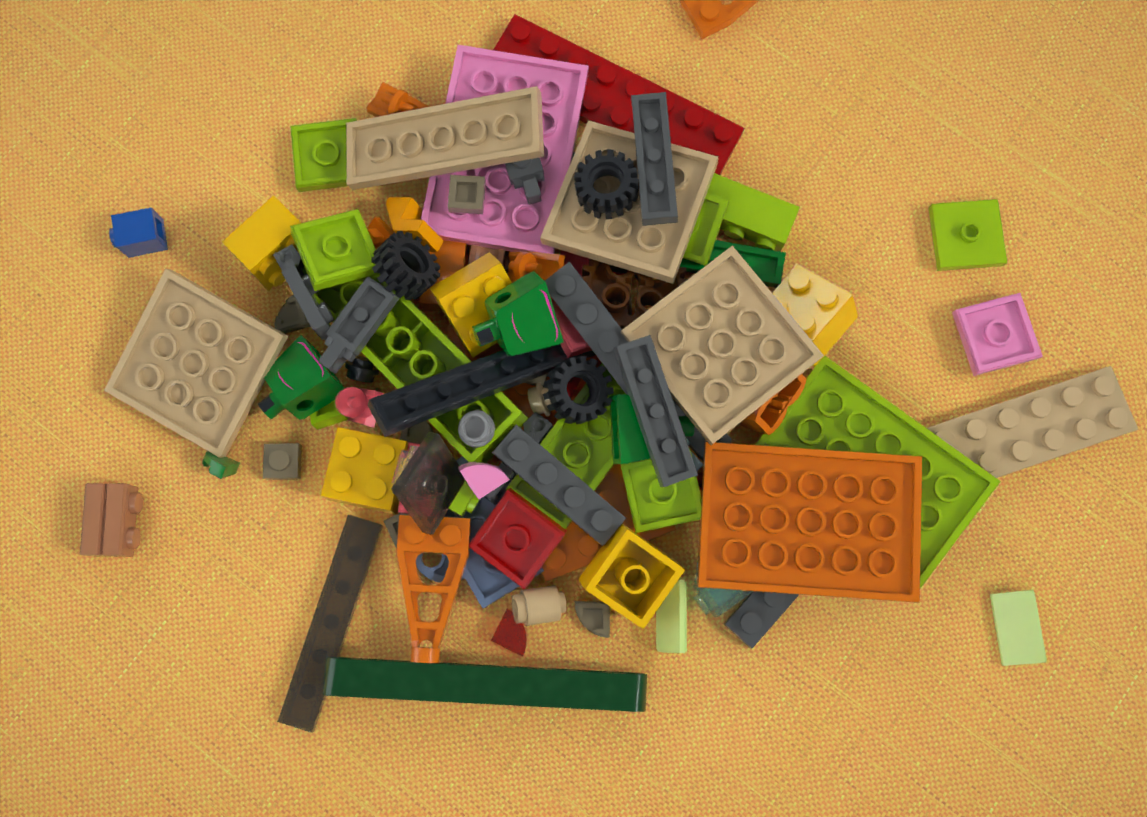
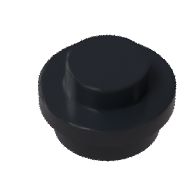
M356 356L352 362H345V368L348 369L346 376L350 379L361 382H373L374 376L379 374V369L367 357Z

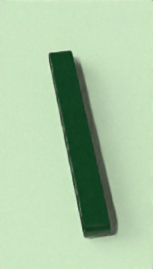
M326 657L323 695L645 712L647 674Z

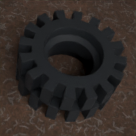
M607 149L606 156H602L601 150L595 151L596 158L594 159L590 154L585 157V164L580 162L577 166L578 172H575L574 175L576 195L580 206L584 205V211L588 214L593 210L594 217L599 219L601 213H605L606 219H612V212H616L618 217L623 216V208L625 207L630 211L633 208L632 201L636 202L638 198V172L633 165V161L630 158L625 161V154L620 151L617 157H614V150ZM603 176H613L620 181L619 188L611 193H599L594 189L593 185L598 178Z
M398 231L396 234L393 233L374 251L371 263L376 264L373 267L374 273H380V276L377 278L379 282L383 283L385 281L388 284L385 288L386 290L391 292L394 289L396 291L395 295L398 298L404 296L405 300H411L412 298L415 300L437 282V279L440 277V273L437 272L440 270V265L434 263L437 257L435 253L430 254L428 252L431 249L428 244L423 246L421 238L417 236L413 239L412 233L406 232L404 234L403 231Z
M580 356L576 359L573 357L556 365L555 369L548 373L547 377L550 379L544 381L543 388H548V392L544 393L543 397L544 400L550 399L551 404L547 405L549 411H557L554 417L558 420L565 418L564 423L572 424L576 422V424H582L598 418L597 416L603 415L607 411L604 407L609 406L612 402V399L607 397L614 393V388L607 387V383L612 381L611 376H603L602 373L607 369L603 365L596 367L597 360L592 358L586 361V356ZM573 377L583 379L589 388V397L584 404L573 402L567 393V384Z

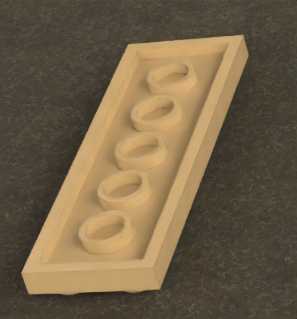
M535 86L347 122V186L352 190L544 157L541 91Z
M1111 366L927 428L995 478L1139 430Z

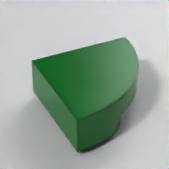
M206 451L202 464L204 467L210 466L209 473L222 479L236 474L240 462L228 457L219 458Z

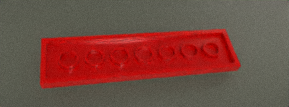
M516 14L513 15L493 49L495 51L589 66L580 114V121L586 124L589 120L634 133L631 95L666 92L671 144L718 156V164L715 173L721 175L745 129Z

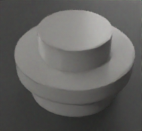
M474 410L466 413L461 418L458 425V433L465 444L471 447H482L492 440L495 433V424L487 413Z

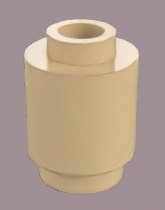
M552 585L521 590L520 594L512 595V611L516 624L524 623L525 626L560 621L561 613L566 612V599L563 591L558 592L557 587Z

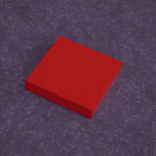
M509 488L471 540L469 548L521 588L526 589L565 536L567 530L512 488Z

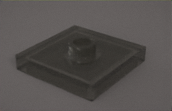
M428 432L391 488L420 530L430 535H433L465 481V478L458 469L459 464L440 435Z

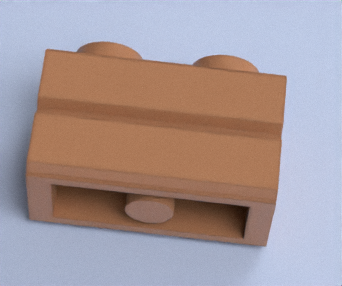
M124 483L85 484L80 555L91 557L134 556V549H137L140 544V530L136 528V514H139L143 507L142 494L138 492V487Z

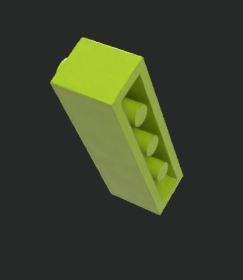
M714 173L707 193L729 199V204L720 229L724 230V234L735 240H742L744 238L752 241L758 248L781 252L800 207Z

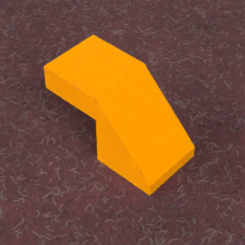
M388 197L386 206L393 231L395 233L403 231L404 234L406 232L412 233L413 239L417 236L422 239L421 244L423 246L428 244L431 248L428 252H438L443 240L424 220H421L423 209L412 197Z

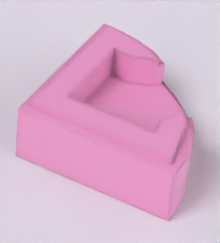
M468 462L458 467L478 500L509 481L507 475L495 465Z

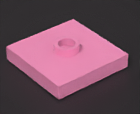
M1021 293L956 309L952 312L973 376L1043 357Z

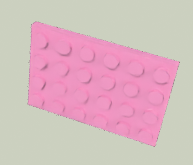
M458 45L446 103L535 86L541 91L544 157H540V161L544 170V181L538 182L542 201L528 205L523 187L515 189L514 185H511L505 164L431 176L429 178L421 220H424L442 240L502 249L510 252L530 251L554 254L555 248L543 245L540 237L572 161L589 66ZM450 175L485 177L483 214L449 213Z

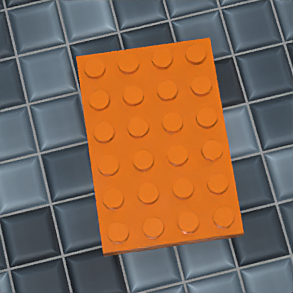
M705 442L697 587L920 603L922 456L717 442L710 446L708 442Z

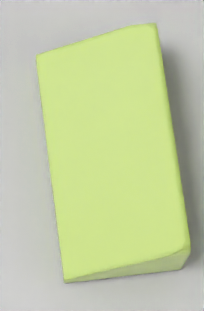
M685 580L677 581L656 611V649L658 652L685 653L687 651V589Z
M1034 590L990 594L1002 666L1046 663L1047 658Z

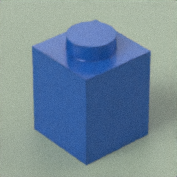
M152 207L111 215L113 228L109 229L111 243L114 248L120 250L128 258L168 250L164 220Z

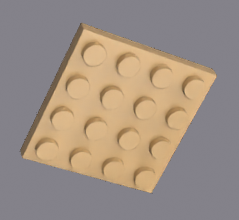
M588 120L541 234V243L673 284L715 173L718 156L671 144L678 223L642 226L639 191L637 201H632L633 208L630 211L625 207L623 208V216L618 217L616 212H612V219H606L605 213H601L600 219L595 218L593 210L590 214L586 213L584 205L580 206L574 184L575 172H578V164L580 162L585 164V157L589 154L593 159L596 158L595 151L598 150L602 151V156H606L607 149L614 150V157H617L619 151L624 153L625 161L630 158L636 169L637 158L634 133ZM603 176L594 182L593 187L599 193H611L619 188L620 181L613 176Z
M733 246L621 330V334L628 342L651 335L672 399L710 446L824 356Z
M165 269L104 391L217 457L223 458L229 452L265 382V376L275 363L288 335L175 271Z

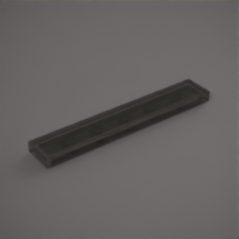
M348 514L277 722L311 733L315 731L326 695H323L326 657L340 656L383 525Z

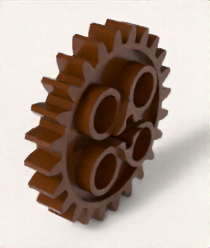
M590 258L589 266L583 265L582 267L583 280L622 330L649 310L643 306H654L688 280L684 279L686 267L679 268L673 284L659 279L653 280L646 275L640 274L635 314L630 316L628 315L633 271ZM620 271V272H623L624 274H623V275H617V274H615V273H613V272ZM609 301H618L621 304L613 305Z

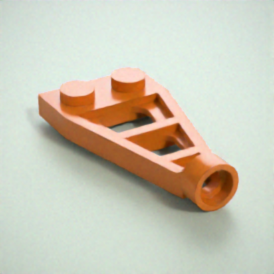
M679 0L701 39L730 26L759 1L734 0L732 3L724 5L720 0Z
M399 515L396 551L412 641L410 662L439 663L440 645L469 558L472 521L470 518ZM438 553L447 556L449 565L441 583L426 585L420 581L416 566V559L420 554ZM420 593H438L442 597L439 616L433 622H425L419 617L418 596ZM428 640L433 645L432 647H420V643Z

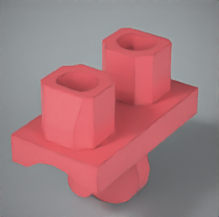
M346 387L339 391L336 396V408L340 414L349 417V421L374 428L377 422L368 407L369 399L384 393L364 388Z

